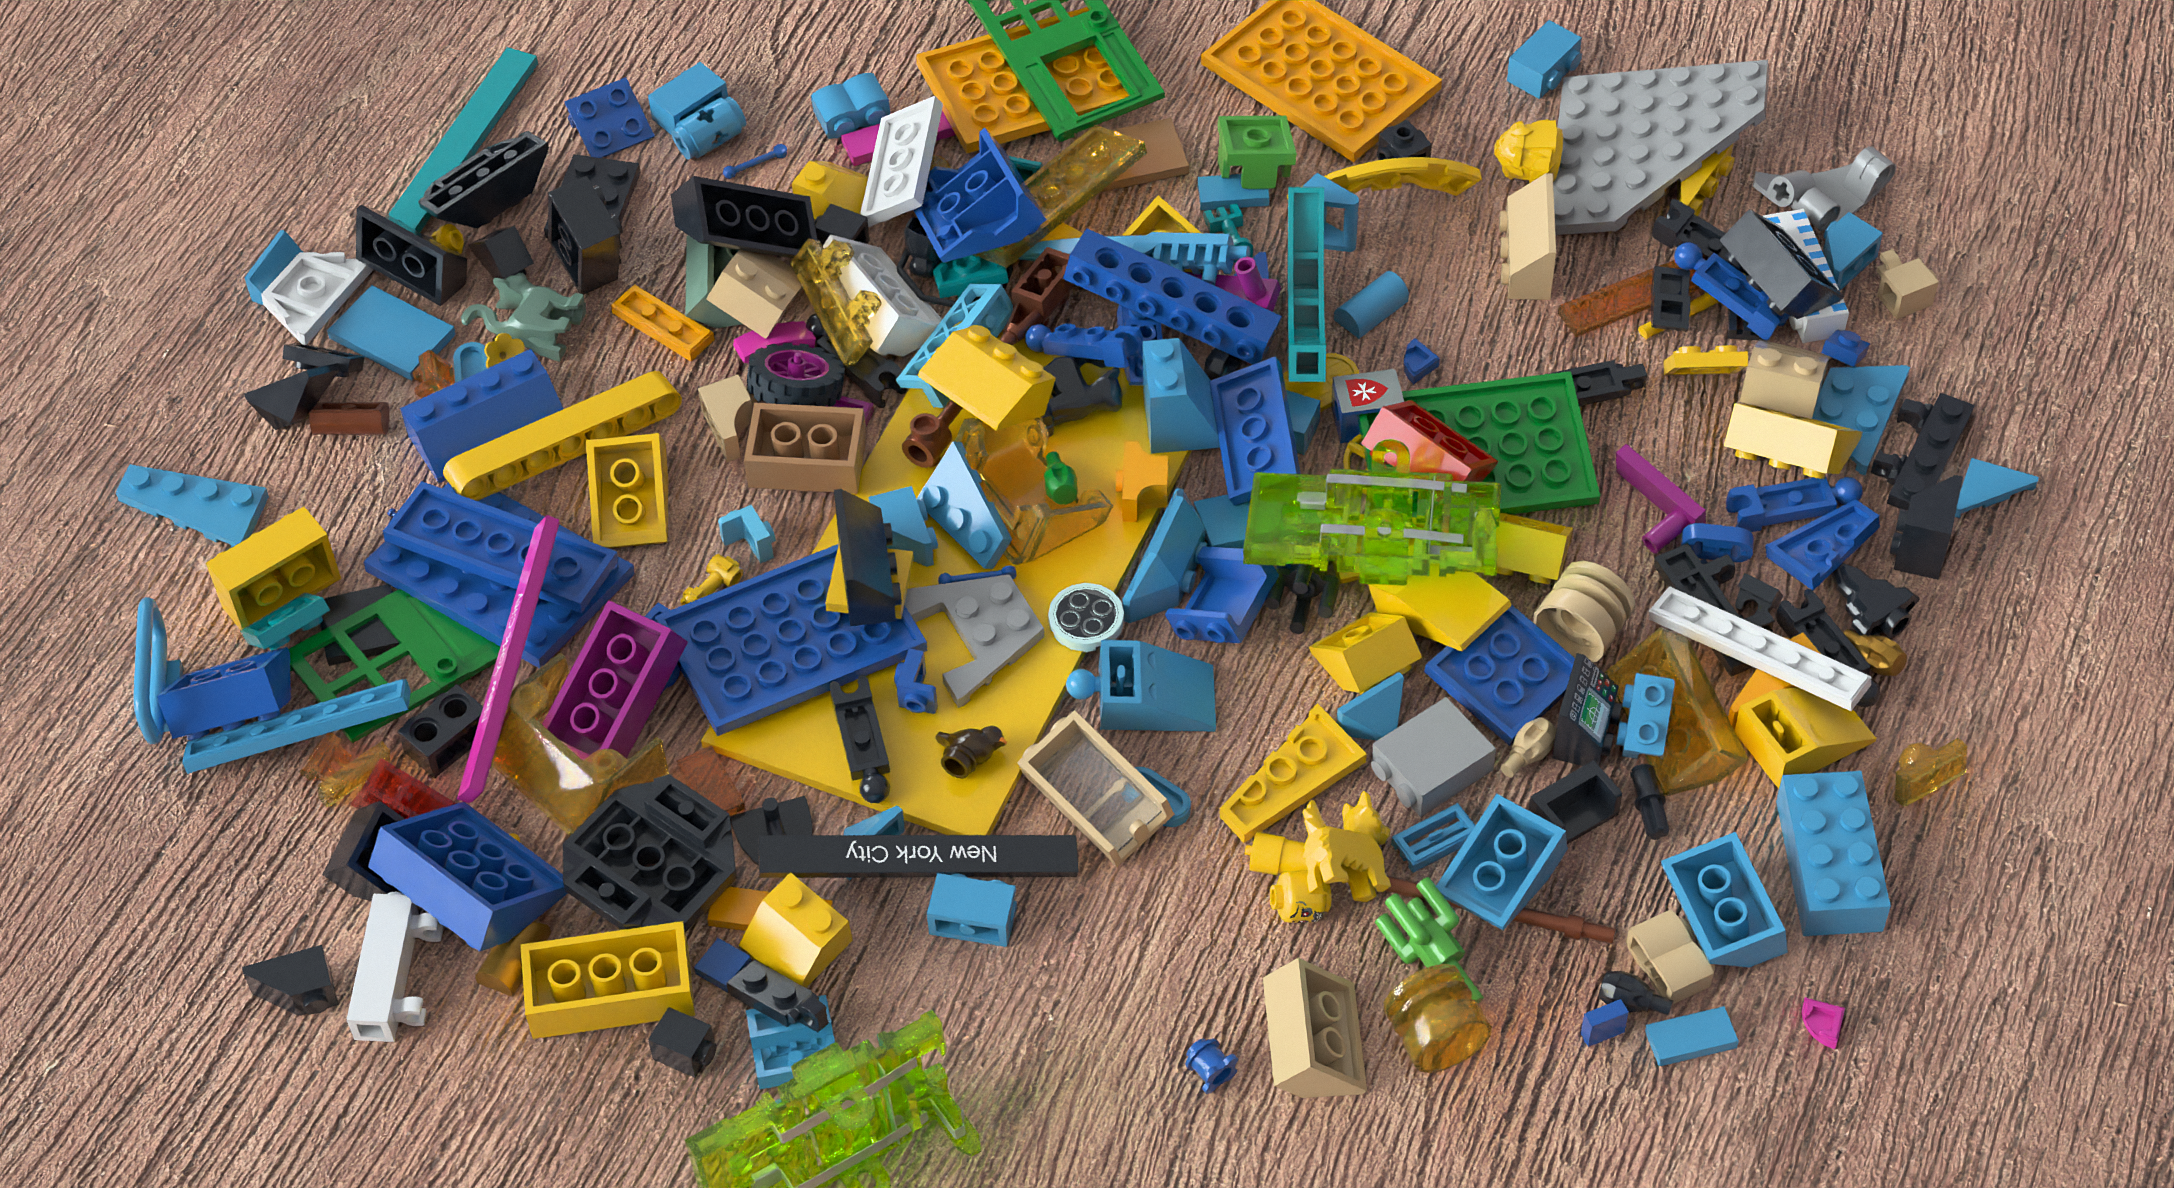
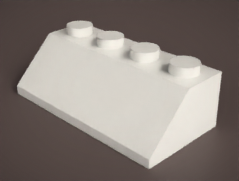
M829 235L809 268L819 280L818 285L832 295L836 300L835 305L851 318L852 326L866 336L870 341L869 346L875 352L881 355L889 353L903 357L921 348L941 322V317L929 303L920 300L897 273V266L882 248Z

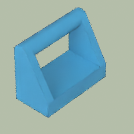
M1316 173L1302 187H1324V249L1352 252L1356 249L1359 198L1345 188ZM1327 207L1344 208L1343 231L1326 222Z

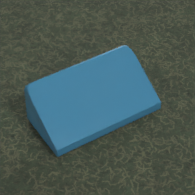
M280 230L244 277L252 302L263 305L261 294L300 252H303L284 230Z

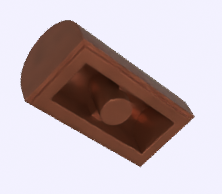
M318 402L309 412L310 428L313 435H386L389 429V403Z

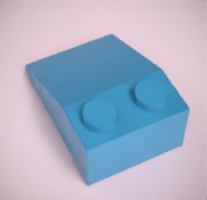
M1496 794L1436 887L1445 899L1504 931L1548 881L1568 850L1566 830Z

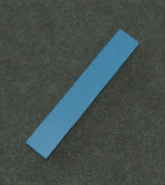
M401 679L280 714L269 720L256 721L235 729L194 739L186 744L182 764L188 774L408 710L411 689L407 680Z

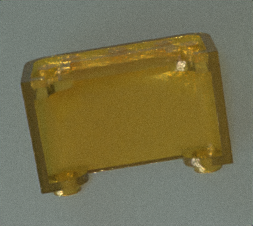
M977 417L964 419L955 442L963 443L967 451L965 457L971 469L977 470L982 480L980 486L988 502L994 503L1012 538V541L1003 553L1012 564L1021 565L1033 562L1105 523L1113 508V504L1100 490L1090 489L1084 491L1080 499L1076 497L1073 502L1067 505L1057 504L1047 496L1044 479L1047 462L1043 457V453L1049 440V432L1039 417L997 431Z

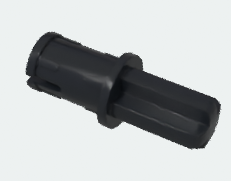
M1640 764L1631 769L1632 772H1630L1637 796L1634 805L1641 812L1646 834L1652 840H1659L1669 833V826L1663 807L1666 803V798L1659 790L1654 766L1651 764Z

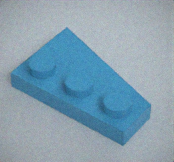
M953 441L916 500L923 499L927 513L983 568L993 569L1012 541V538L994 503L988 502L980 486L982 480L977 470L971 469L965 457L967 451L963 443Z

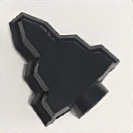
M1842 563L1831 573L1836 589L1847 599L1845 610L1853 618L1851 626L1859 635L1878 636L1884 632L1889 638H1894L1903 632L1910 623L1912 615L1909 612L1919 602L1920 597L1905 586L1895 587L1886 579H1872L1863 570Z

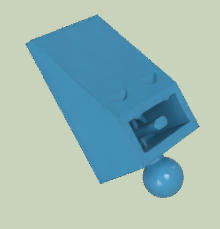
M1101 640L1099 677H1095L1088 670L1077 669L1067 678V691L1075 699L1084 700L1091 697L1095 692H1099L1100 730L1216 732L1214 671L1212 664L1142 641Z

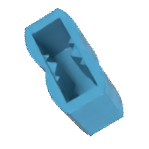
M874 73L856 75L846 80L843 84L825 86L811 95L813 112L828 139L839 138L841 135L856 131L859 127H870L880 124L882 117L890 115L889 99Z

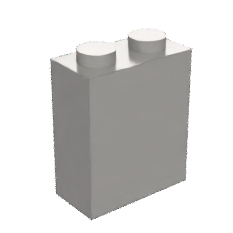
M1445 697L1374 742L1371 766L1380 780H1386L1396 790L1401 803L1408 808L1411 807L1422 817L1493 771L1496 748Z

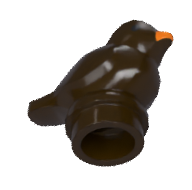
M988 726L981 730L969 728L951 734L939 731L935 736L937 742L946 747L941 759L943 769L951 776L960 779L966 778L975 771L978 764L986 762L991 758L994 751L1007 744L1002 731L996 726Z

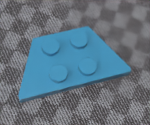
M1909 366L1830 368L1820 390L1812 419L1863 432L1861 440L1849 457L1856 463L1855 470L1866 476L1908 378Z

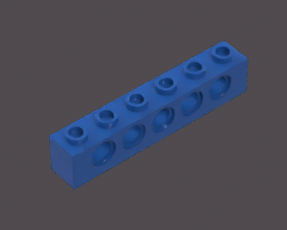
M1088 228L1085 229L1070 253L1063 277L1064 280L1252 365L1262 362L1274 340L1282 318L1281 315Z

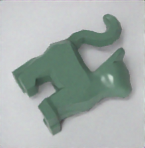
M518 273L506 279L494 278L493 280L500 295L496 308L516 309L507 321L499 322L496 312L482 304L469 306L461 316V322L466 326L476 318H483L487 330L496 335L507 333L512 339H520L525 347L532 349L538 355L560 362L567 347L560 343L556 344L558 334L570 331L571 324H581L586 315V303L584 302L583 294L575 293L571 297H565L550 287L533 285L528 281L526 275Z

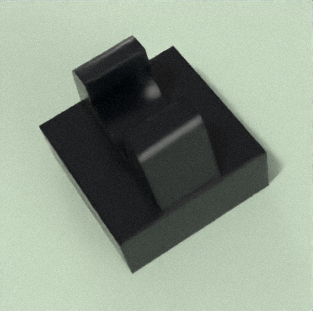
M1744 573L1738 584L1740 590L1735 606L1739 611L1743 612L1746 605L1754 601L1758 603V609L1755 614L1766 609L1770 612L1773 608L1777 609L1783 594L1778 589Z

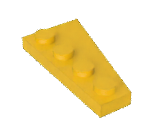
M1317 703L1309 711V717L1300 726L1297 724L1288 734L1286 742L1276 752L1273 750L1264 760V765L1255 775H1250L1220 808V818L1245 843L1253 838L1256 832H1262L1365 764L1367 754Z

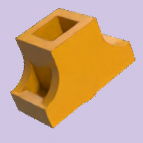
M1124 441L1123 470H1116V492H1122L1123 522H1138L1140 514L1150 508H1167L1168 456H1155L1144 452L1139 445V441Z

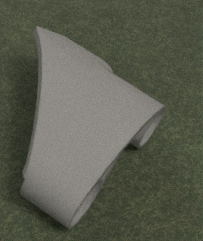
M1869 146L1858 154L1853 163L1829 171L1810 174L1805 170H1797L1784 175L1756 171L1753 187L1780 207L1790 206L1793 210L1804 209L1809 222L1820 231H1824L1834 220L1838 222L1848 212L1855 214L1874 198L1892 179L1897 166L1874 147Z

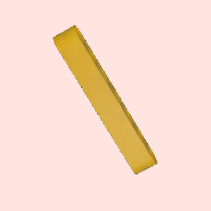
M660 371L648 372L453 457L446 463L443 475L457 494L479 501L587 453L586 440L624 437L671 416L681 406L682 397Z

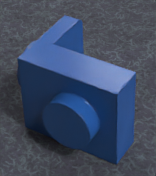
M909 648L904 663L899 662L897 665L894 683L897 687L899 707L906 708L915 713L926 712L935 714L938 707L936 687L923 684L926 675L924 651Z

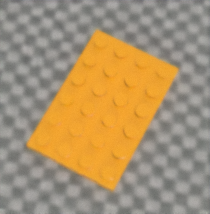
M1269 0L1201 54V64L1277 114L1287 116L1288 121L1353 163L1379 142L1380 133L1390 126L1403 122L1442 89L1441 78L1316 0Z
M1085 7L1067 13L1070 17H1074L1089 11V8ZM1053 16L1036 22L1041 29L1059 23L1060 20L1057 16ZM1025 24L1005 30L1012 41L1031 34ZM989 34L916 54L917 66L933 95L943 103L942 111L966 154L979 150V132L983 128H986L999 144L1051 130ZM1095 45L1045 64L1078 116L1129 96Z

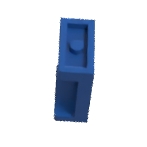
M1203 546L1196 558L1205 571L1204 576L1185 609L1168 608L1165 616L1179 639L1241 644L1264 604L1270 589L1278 579L1279 574L1265 550Z

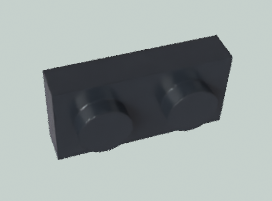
M300 342L285 344L282 359L295 361L294 367L305 370L314 369L316 366L322 367L338 363L340 370L336 375L337 377H349L350 372L362 371L365 356L314 345H304Z

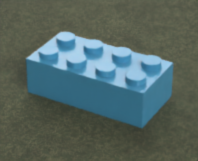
M1862 771L1782 775L1776 803L1802 935L1817 936L1883 932L1891 905Z

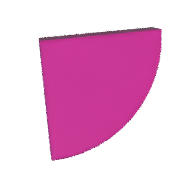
M1804 997L1802 1018L1805 1027L1818 1042L1835 1049L1845 1008Z

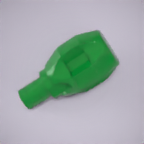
M1050 452L1045 458L1047 462L1044 473L1045 490L1047 496L1055 503L1067 505L1077 497V476L1073 468L1061 461L1057 452Z

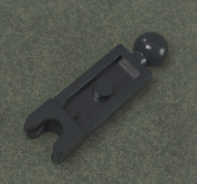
M1673 199L1671 200L1667 216L1657 217L1652 229L1654 239L1671 249L1685 242L1697 244L1702 251V258L1705 260L1715 253L1746 276L1748 275L1743 267L1741 269L1737 268L1725 256L1728 250L1719 240L1726 233L1694 215L1695 210L1679 200Z
M820 312L812 314L807 319L806 328L816 338L817 347L825 349L827 354L833 353L836 355L837 360H841L844 364V374L864 391L865 396L878 408L886 406L885 400L882 399L884 390L893 389L899 394L906 393L907 388H901L896 381L903 370L891 359L887 361L881 354L871 349L869 344L848 325L842 323L833 329L834 325L830 316Z
M1811 589L1805 590V600L1800 609L1795 608L1787 600H1783L1779 604L1776 614L1777 623L1790 639L1804 633L1822 655L1869 675L1871 666L1825 612L1826 606ZM1871 679V686L1856 705L1866 708L1873 706L1881 696L1880 687L1876 681Z
M864 675L859 676V687L853 693H844L839 683L833 681L829 686L831 701L852 781L862 779L859 792L865 801L880 803L888 797L890 792L888 780L885 776L881 775L890 773V766L868 678Z

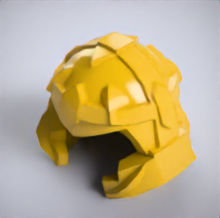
M1539 120L1531 124H1524L1523 121L1514 123L1509 130L1500 136L1499 140H1496L1494 146V155L1498 158L1504 175L1511 180L1516 178L1529 180V183L1545 173H1553L1554 182L1561 162L1563 131L1556 127V120Z

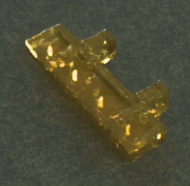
M808 239L790 264L844 365L855 366L874 342L866 327L870 324L869 318L876 315L882 302L877 293L860 290L853 300L850 299L839 278L842 275L840 268L847 266L855 253L850 243L833 240L828 247L823 248L819 240Z

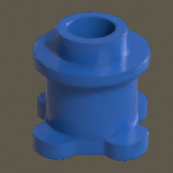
M1205 1038L1199 1039L1191 1045L1186 1053L1188 1056L1185 1063L1186 1068L1190 1071L1195 1070L1205 1081L1202 1090L1206 1094L1212 1093L1218 1086L1232 1079L1237 1073L1235 1065L1239 1059L1234 1054L1226 1056L1219 1049V1041L1215 1038L1208 1040Z

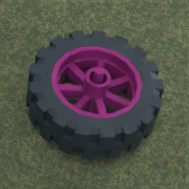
M783 343V345L779 346L770 344L765 349L762 347L755 350V354L750 355L747 390L750 394H754V398L759 402L807 406L827 405L831 407L836 404V400L841 399L845 368H843V362L837 360L836 355L833 353L827 354L825 349L820 347L811 348L808 344L802 343L799 345Z

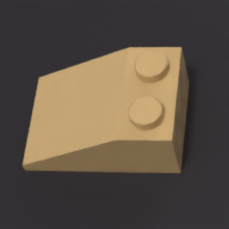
M739 250L722 271L706 300L766 339L809 278L774 255Z
M1759 339L1753 348L1748 363L1740 402L1812 419L1830 356Z

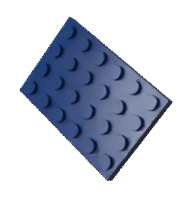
M449 483L442 488L456 493ZM500 492L478 501L536 523H540L545 517ZM561 525L558 527V530L589 541ZM384 542L364 561L365 571L396 589L405 591L412 597L417 598L501 647L517 589L388 542ZM618 556V563L582 613L538 598L521 658L541 669L635 575L634 565Z
M839 544L655 616V622L672 629L688 642L677 664L717 736L830 691L829 686L833 681L838 682L842 686L857 680L861 675L867 676L905 660L909 648L925 652L927 651V641L905 605L901 619H896L893 622L851 627L848 613L826 611L825 602Z

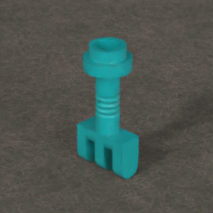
M1237 203L1229 205V215L1224 206L1216 208V218L1211 210L1203 211V218L1210 233L1222 231L1223 234H1230L1234 246H1249L1250 257H1253L1254 248L1251 241L1244 237L1241 238L1236 229L1243 226V214Z

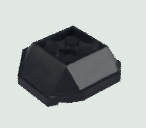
M670 774L655 778L654 782L634 784L615 790L563 843V885L565 892L621 930L683 921L686 933L737 879L730 814ZM648 864H656L651 867H645Z

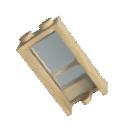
M1075 710L1069 716L1059 719L1051 728V732L1039 743L1029 746L1023 753L1022 758L1017 762L1025 777L1098 847L1116 867L1124 862L1175 815L1168 800Z

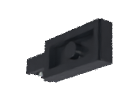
M1614 360L1547 373L1571 371L1579 406L1630 395L1631 391L1645 387L1647 379L1644 364L1623 367L1622 364H1615Z
M755 959L726 982L728 993L731 996L786 1027L800 1022L810 1029L819 1032L829 1024L826 1014L827 1007L819 1001V997Z

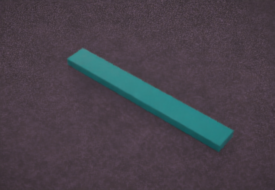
M509 47L505 49L388 215L421 232L432 215L420 208L418 201L424 197L425 191L432 182L475 155L537 67L538 60L536 55Z

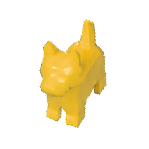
M1363 791L1355 807L1348 803L1344 804L1342 810L1343 829L1326 826L1314 800L1309 801L1307 808L1303 810L1304 822L1309 835L1303 847L1305 849L1303 858L1306 859L1305 865L1308 868L1307 883L1309 893L1326 895L1329 892L1325 883L1342 882L1343 884L1348 883L1353 900L1368 902L1376 897L1375 888L1377 892H1384L1391 887L1390 880L1385 873L1384 858L1379 846L1385 844L1390 837V829L1382 824L1379 813L1372 807L1370 795Z

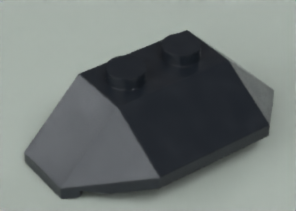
M526 131L519 134L518 138L506 139L489 146L432 182L425 191L424 197L418 201L419 206L439 220L478 229L490 223L505 210L519 204L522 199L533 192L549 150L548 143L531 132Z

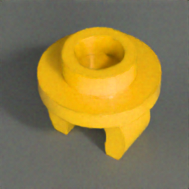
M442 225L437 231L432 233L435 241L459 254L462 253L464 238L454 225Z

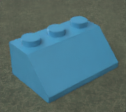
M1736 832L1661 861L1665 874L1709 964L1752 967L1788 953L1786 930Z

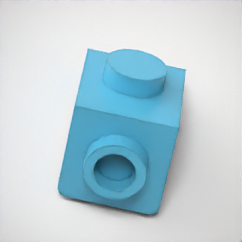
M752 505L740 510L731 511L726 516L719 518L720 535L724 545H729L745 538L760 564L774 558L772 542L776 541L774 531L768 521H761Z

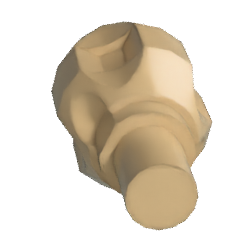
M1537 718L1526 723L1517 732L1512 750L1510 751V757L1502 764L1501 771L1506 776L1513 777L1521 767H1526L1529 764L1542 760L1552 750L1555 743L1557 731L1555 726L1544 718Z

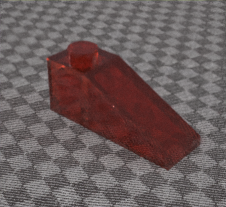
M382 758L378 760L368 773L350 803L351 806L360 809L381 801L405 819L457 804Z

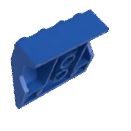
M986 128L979 132V153L962 167L956 170L935 166L929 171L923 204L914 210L943 263L1019 242L1027 235L1036 232L1040 225L1047 220L1009 155Z

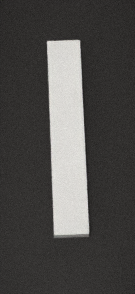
M1670 586L1649 610V620L1849 711H1852L1871 686V676Z

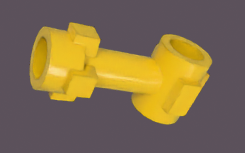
M719 553L713 556L706 567V572L710 576L699 587L696 586L694 589L688 587L683 592V597L680 600L681 605L683 606L713 594L722 584L728 587L736 585L743 575V569L739 567V563L731 557H724Z

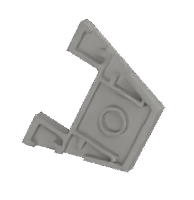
M1010 574L907 589L904 605L913 620L918 622L941 611L945 612L974 658V661L942 674L943 684L958 708L969 702L970 695L984 683L986 686L992 682V676L1005 665L1011 666L1044 638L1042 624Z

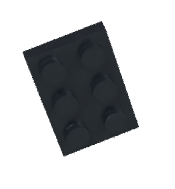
M573 154L561 186L587 175L593 186L598 185L602 190L606 200V205L604 206L609 214H615L620 223H622L641 173L639 163ZM548 220L544 227L546 239H548Z

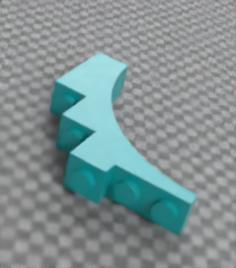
M1288 187L1287 333L1289 382H1326L1324 187Z

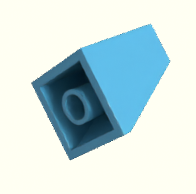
M1180 338L1142 341L1143 398L1151 454L1220 448L1209 383L1211 380Z

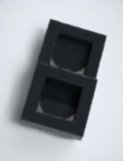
M1661 266L1654 267L1651 286V328L1688 331L1691 296H1688L1690 270Z

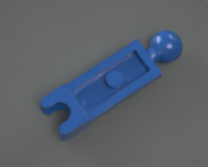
M1685 242L1676 248L1674 259L1679 268L1696 270L1691 281L1749 323L1747 327L1762 339L1769 341L1777 326H1783L1790 317L1786 313L1780 316L1774 312L1766 303L1769 299L1768 295L1764 291L1759 292L1753 288L1746 280V275L1717 254L1713 253L1705 260L1702 258V251L1698 245L1691 242Z
M1038 324L1031 326L1025 334V342L1032 351L1038 353L1044 351V354L1104 360V364L1107 367L1126 368L1129 367L1126 357L1143 356L1142 341L1144 340L1138 327L1119 326L1114 331H1109L1100 326L1079 328L1074 324H1063L1056 327L1054 332H1051L1048 327Z
M1826 476L1825 479L1809 478L1755 488L1754 484L1730 489L1726 498V510L1729 513L1738 512L1737 525L1735 527L1756 532L1761 531L1762 526L1823 516L1835 510L1837 502L1845 505L1855 499L1859 501L1862 498L1863 489L1861 483L1852 477L1839 479L1833 487H1830Z

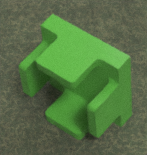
M1287 116L1218 117L1217 128L1220 138L1218 165L1222 178H1229L1230 166H1242L1241 186L1243 189L1275 188L1279 166L1282 176L1290 177L1291 166L1296 163L1297 153Z

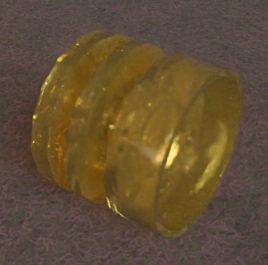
M1440 964L1430 966L1412 974L1390 991L1384 1001L1383 1011L1392 1023L1394 1031L1400 1037H1403V1047L1419 1072L1434 1073L1454 1067L1479 1051L1491 1036L1492 1026L1480 1005L1471 999L1472 991L1464 982L1461 972L1455 965Z

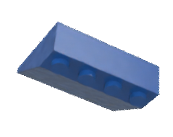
M460 802L380 827L368 866L381 876L386 883L393 885L410 898L412 903L422 907L435 917L441 925L448 927L464 939L470 947L477 949L479 952L508 942L568 894L564 889L562 873L466 802Z

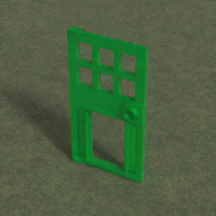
M966 0L1058 142L1071 139L1078 132L1165 98L1164 90L1102 0H1083L1089 11L1074 17H1070L1061 4L1069 0H1037L1026 5L1022 0H1009L1015 9L998 16L994 15L986 3L991 0ZM1052 8L1060 22L1041 29L1032 15ZM1023 20L1031 34L1012 41L1003 29V26ZM1095 45L1129 96L1078 116L1045 64Z

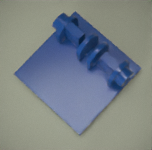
M626 77L564 101L570 114L568 116L569 123L572 128H577L590 157L604 158L655 137Z

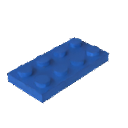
M1276 356L1209 381L1228 498L1233 505H1239L1301 482L1302 477L1281 363Z

